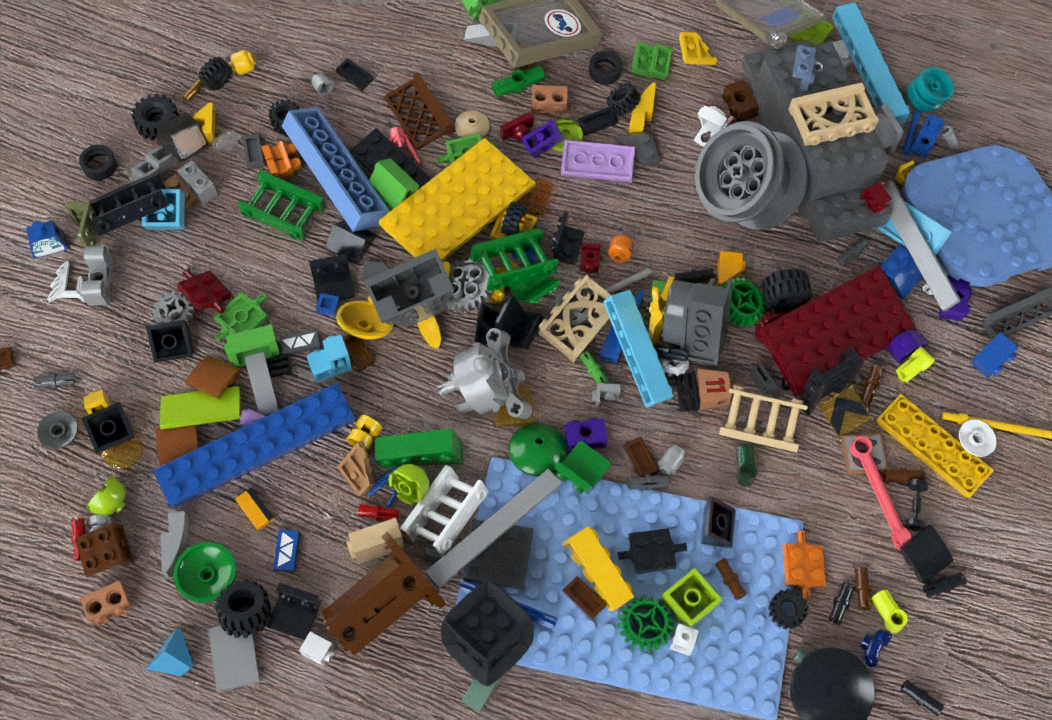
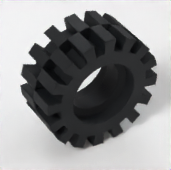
M213 57V60L209 59V62H205V66L200 68L202 71H199L200 76L198 78L209 90L215 91L216 89L219 90L221 86L224 87V84L229 82L228 79H231L232 76L230 74H233L230 65L221 57Z
M624 83L623 86L619 85L618 89L615 88L614 92L610 93L611 96L607 97L606 103L616 116H621L622 114L624 116L626 112L630 113L631 109L636 108L635 105L639 104L638 101L641 100V96L631 83Z
M283 99L281 103L275 102L276 106L272 104L268 115L275 131L278 130V133L284 131V134H287L282 128L284 120L279 119L282 114L288 113L289 110H299V106L294 101L291 103L290 100L284 102Z
M781 590L770 601L768 610H770L769 617L772 616V622L776 621L779 628L783 626V629L786 630L788 628L790 630L794 629L796 626H800L808 615L807 610L809 606L806 605L807 600L806 598L802 599L803 595L801 593L799 595L796 594L797 590ZM784 602L792 603L796 608L795 615L791 617L785 616L781 611V604Z

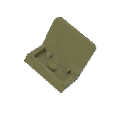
M79 200L67 201V211L76 226H80L78 238L84 248L86 246H96L97 230L91 219L97 216L90 203H84Z

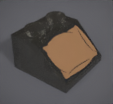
M186 112L158 125L157 143L180 162L209 148L199 123Z

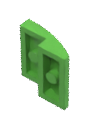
M638 42L635 48L631 73L644 77L666 79L673 49L660 44L652 47Z

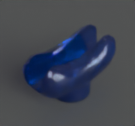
M880 629L874 636L868 632L865 635L860 648L865 650L863 661L867 666L874 667L877 665L880 651L892 639L890 631Z

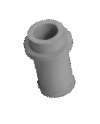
M949 126L943 127L940 131V137L946 140L950 148L958 146L960 140L954 134V129Z

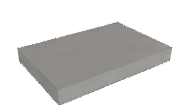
M221 626L208 628L217 691L220 692L260 683L252 634L248 635V638H243V636L235 638L234 634L230 636L226 631H223Z

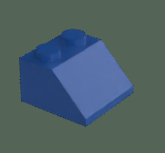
M899 244L880 265L897 296L902 300L923 278L909 250L902 244Z

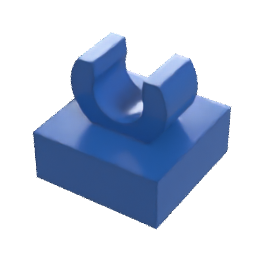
M321 293L316 306V313L335 317L340 302L339 297Z

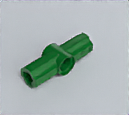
M539 65L525 71L515 70L511 73V76L491 83L493 93L497 98L511 92L521 93L526 87L544 81V71Z

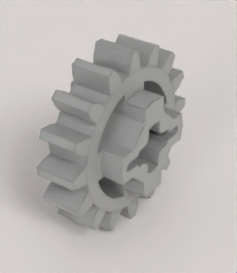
M174 291L171 292V295L165 292L164 298L158 297L159 303H153L155 308L152 309V313L157 324L185 319L187 325H189L188 319L193 320L194 318L192 313H195V309L181 292L178 295Z

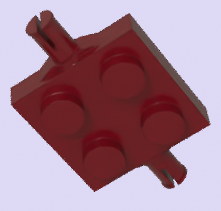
M190 269L183 271V275L187 279L178 282L177 288L198 311L212 307L219 314L226 311V308L221 303L231 298V292L210 270L199 275H194Z

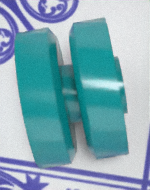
M928 67L923 70L907 87V95L910 102L918 110L925 113H932L937 110L954 93V85L951 78L943 70L936 67Z

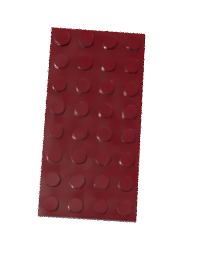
M879 265L759 328L757 331L794 396L797 397L802 394L801 392L814 368L817 367L821 374L836 366L845 350L853 347L860 358L865 360L890 346L889 344L892 339L905 331H917Z

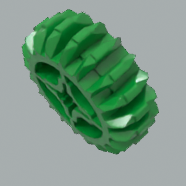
M745 277L733 279L728 319L731 320V325L736 323L737 327L743 325L744 328L754 325L766 311L764 309L766 303L763 302L764 296L760 294L762 290L756 288L757 284L752 285L751 280L746 281ZM728 281L725 282L721 287L726 288Z
M642 595L641 601L634 597L633 603L628 601L626 603L627 608L622 607L621 612L624 615H619L618 617L622 621L618 624V628L624 629L620 632V636L627 635L624 642L629 643L632 641V649L635 648L636 644L639 645L640 652L643 651L644 647H646L647 652H651L652 646L656 651L659 650V644L665 646L667 644L666 640H670L672 637L670 633L674 632V627L670 625L674 624L675 620L669 618L672 615V611L665 612L668 605L660 606L661 599L653 602V596L646 600L645 595ZM639 609H650L646 614L635 613ZM656 613L662 620L663 629L654 620ZM651 616L649 620V625H647V627H645L644 630L641 631L643 628V622L648 620V618ZM629 618L634 620L633 623L638 626L637 634L632 631ZM646 633H651L653 635H655L656 633L658 635L657 637L652 639L642 638Z

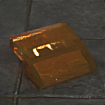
M537 177L536 180L532 179L536 182L535 187L515 203L526 206L527 213L543 215L554 184Z

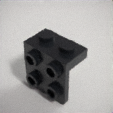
M509 295L499 316L496 318L495 327L509 334V346L528 350L544 318L541 314L525 312L515 296Z

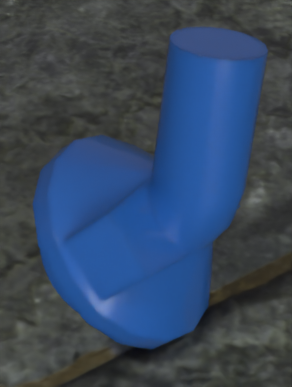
M531 247L523 249L531 264L534 263L537 259L534 249ZM516 252L511 253L512 259L519 258Z

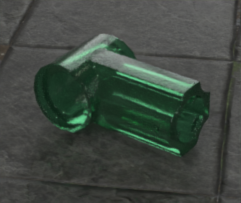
M742 444L736 447L738 471L736 479L739 485L749 487L753 484L757 475L754 446ZM743 473H748L751 477H746Z

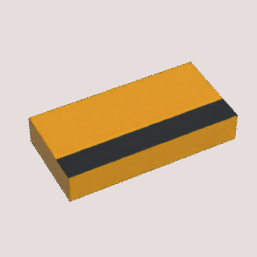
M252 487L235 498V501L257 531L275 520Z

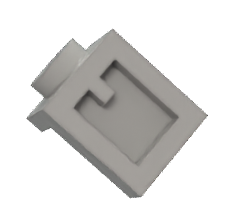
M597 383L596 390L592 389V401H595V407L599 408L600 398L605 400L619 399L620 385Z

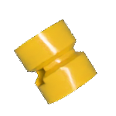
M361 415L355 423L356 429H352L346 439L352 446H355L357 442L363 441L366 452H368L374 443L373 438L378 437L382 426L371 417Z

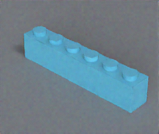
M630 290L608 297L603 301L645 407L648 408L673 398L672 388L667 382L664 368L660 365L657 351L653 347L650 334L645 328L643 317L636 305L635 297Z

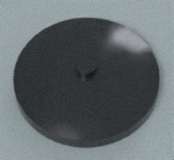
M821 648L812 651L801 659L792 674L790 696L793 707L801 720H866L873 707L875 693L870 672L857 656L840 648Z

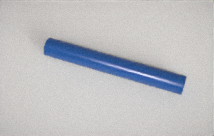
M914 110L902 152L905 156L910 154L921 114L920 110Z

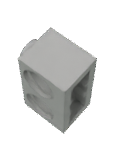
M193 161L177 170L180 179L203 206L218 196L214 184Z

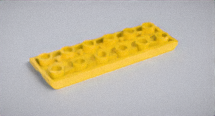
M902 394L876 420L879 426L967 498H970L994 471L980 458L967 452L957 439Z

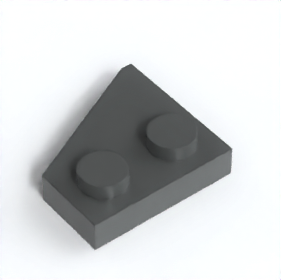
M650 131L617 137L619 145L635 147L634 158L642 167L659 164L660 158Z

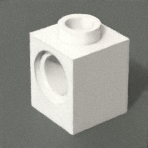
M678 624L670 649L690 656L699 630Z
M309 632L299 649L303 656L322 666L325 665L326 661L330 662L335 652L331 642L312 632Z

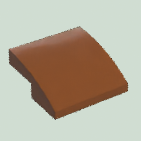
M208 355L193 369L185 383L192 388L220 399L227 386L232 387L241 373V369Z
M196 425L168 429L155 428L160 466L199 448Z

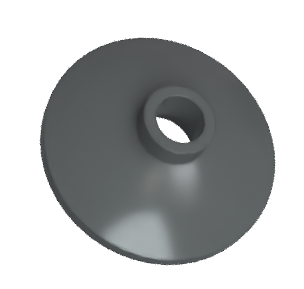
M63 411L53 412L41 420L38 425L37 436L44 446L51 449H60L69 445L75 439L78 425L71 414ZM58 431H63L61 434L57 435Z

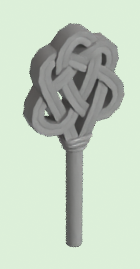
M647 268L604 290L612 294L651 275L652 271L650 268ZM571 285L568 291L572 292L575 287ZM590 288L582 289L581 295L585 297L588 292L590 295L589 300L593 301V291ZM567 292L556 296L555 306H560L564 302L562 298ZM576 296L572 299L571 302L578 301ZM598 296L597 302L603 303L604 299ZM585 308L570 310L571 328L589 323L587 317L589 308L586 310ZM595 313L592 315V317L598 318L599 314ZM560 314L557 319L562 320V315Z

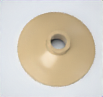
M478 111L463 112L455 121V131L460 138L480 133L482 139L488 134L490 129L488 118Z

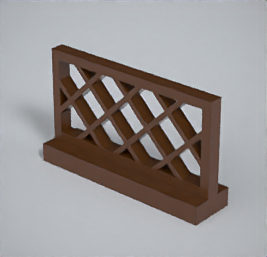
M416 73L412 76L413 80L383 97L415 148L419 150L445 134L451 135L455 131L449 118L420 74ZM414 86V95L406 94L407 89ZM395 96L400 97L398 104L391 103L390 99ZM404 98L412 99L410 106L402 104ZM416 100L423 101L422 108L414 107ZM401 108L409 110L407 117L399 115ZM412 110L420 112L419 118L410 117ZM424 112L432 114L430 121L422 119ZM409 121L417 122L415 129L407 128ZM421 123L429 125L427 132L419 130ZM432 125L440 126L442 129L437 133L430 132ZM417 134L425 135V139L420 143L416 142Z

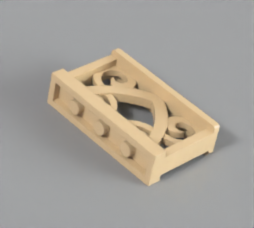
M862 82L791 100L788 110L790 115H793L805 146L817 145L828 140L834 141L845 136L851 137L862 132L868 133L875 129L879 119L875 115L865 94V87ZM856 100L859 101L861 107H855ZM832 106L838 111L847 113L840 123H834L822 118L826 113L827 107ZM854 112L865 114L866 119L856 120V118H862V115ZM802 113H804L808 117L806 121L804 120ZM814 122L812 130L814 128H819V130L809 131L807 126L809 123Z
M588 275L583 279L580 277L573 285L575 289L572 292L568 291L562 298L564 302L560 306L556 305L550 313L552 314L550 319L547 320L545 318L539 325L540 331L538 335L545 338L573 363L610 319L604 304L597 302V299L600 296L606 300L612 295L590 279ZM590 288L593 291V301L589 300L590 295L588 292L585 297L581 295L582 289ZM576 296L578 301L571 302L572 299ZM589 308L587 317L593 327L590 329L587 326L580 325L571 329L570 310ZM593 309H596V310L594 311V313H598V314H599V317H598V318H593V317H592V310H593ZM562 313V320L557 319V317ZM557 324L559 326V329L555 331H564L565 334L562 336H554L552 335L550 328L552 325ZM581 330L584 335L579 337L577 333L575 335L573 333ZM567 338L574 350L572 351L561 341Z

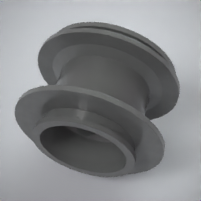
M742 121L719 130L707 141L696 164L695 184L702 204L714 217L727 222H737L749 229L766 230L786 221L800 205L808 184V164L801 147L791 137L780 132L770 131L765 126L755 122Z

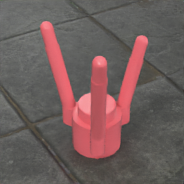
M392 128L389 140L399 147H402L404 142H406L415 160L420 165L421 161L411 145L408 135L404 134L403 128Z

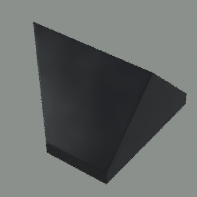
M483 303L480 304L475 343L478 342L485 345L487 344L486 334L490 329L496 328L495 321L500 313Z

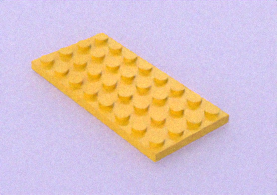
M484 138L381 218L379 225L414 258L436 249L441 262H443L506 211L511 202H517L533 189L536 182Z

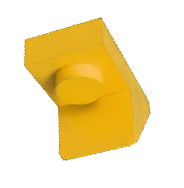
M208 103L192 116L191 122L193 126L196 124L198 128H202V134L206 136L208 143H215L216 112L213 103Z

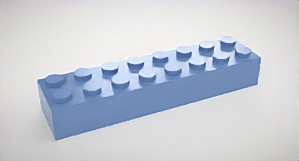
M320 109L289 110L282 128L351 230L355 232L381 227L379 220L390 212Z

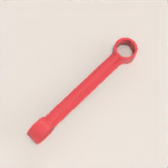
M859 436L851 443L850 452L854 457L860 459L891 528L892 541L900 551V547L911 539V535L905 527L903 528L870 454L872 442L867 437ZM855 443H864L867 447V452H858L855 448Z

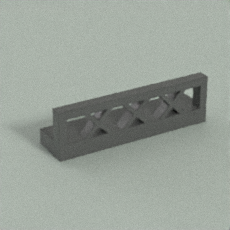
M1051 287L988 315L982 325L992 340L997 336L992 328L995 325L1003 328V335L1009 336L1052 316ZM1045 303L1050 311L1047 313L1040 311V305ZM1024 312L1034 313V318L1032 320L1024 318ZM1009 319L1018 320V326L1008 325Z

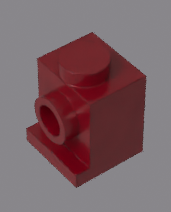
M880 182L864 189L859 197L861 201L865 200L867 207L874 214L885 212L892 201V198Z
M582 243L580 272L587 274L598 273L601 245Z

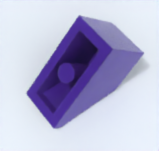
M907 330L892 339L887 350L899 364L910 357L919 347L924 348L929 343L918 330Z

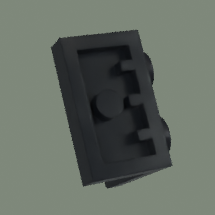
M565 211L563 217H559L558 230L553 235L551 252L554 253L553 259L557 258L560 262L575 265L585 231L568 227L569 212Z
M346 254L309 261L317 302L321 293L337 296L340 300L355 296Z
M279 583L276 589L279 597L267 627L305 640L320 607L321 600L318 595Z

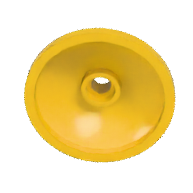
M368 301L345 303L337 312L339 326L346 333L360 339L374 340L388 335L394 324L381 323L375 307Z

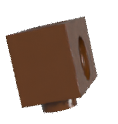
M745 80L725 85L722 99L725 104L727 103L730 115L738 122L756 117L759 106Z

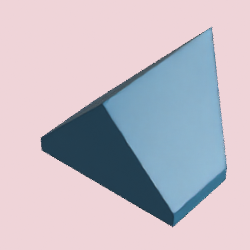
M177 628L167 637L146 668L147 670L183 676L194 667L181 628Z

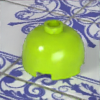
M413 464L400 466L390 474L388 479L390 488L393 486L398 492L397 498L409 505H412L414 502L419 503L429 490L430 484L426 472Z
M113 476L105 482V486L94 495L86 507L95 515L110 516L114 512L119 513L126 505L123 502L126 490L123 484Z

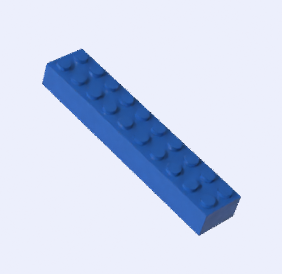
M335 383L154 469L153 472L169 506L175 509L355 422V417L338 383Z

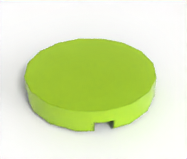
M564 119L555 122L565 140L582 141V129L574 121ZM564 140L555 145L553 149L563 152Z

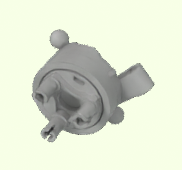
M497 328L490 329L486 334L488 347L476 342L473 343V347L458 353L454 358V371L448 373V381L437 386L440 389L438 391L441 396H445L455 390L461 391L466 401L457 405V411L460 415H464L472 410L480 414H485L492 410L498 412L500 407L505 404L508 413L512 417L527 419L532 414L531 405L519 396L517 389L518 384L525 380V373L510 364L507 357L510 336L507 332Z

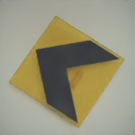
M852 385L819 406L839 439L872 419L871 414Z

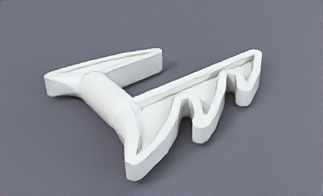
M69 261L62 264L56 271L58 277L50 285L53 290L47 298L48 302L59 298H79L83 303L85 302L81 294V283L83 281L81 276L78 277L77 290H67L70 270Z

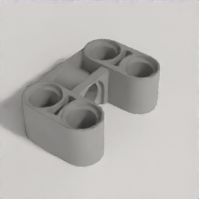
M86 246L84 248V259L89 267L88 281H82L81 283L82 297L89 306L109 305L111 271L113 267L112 256L106 246Z

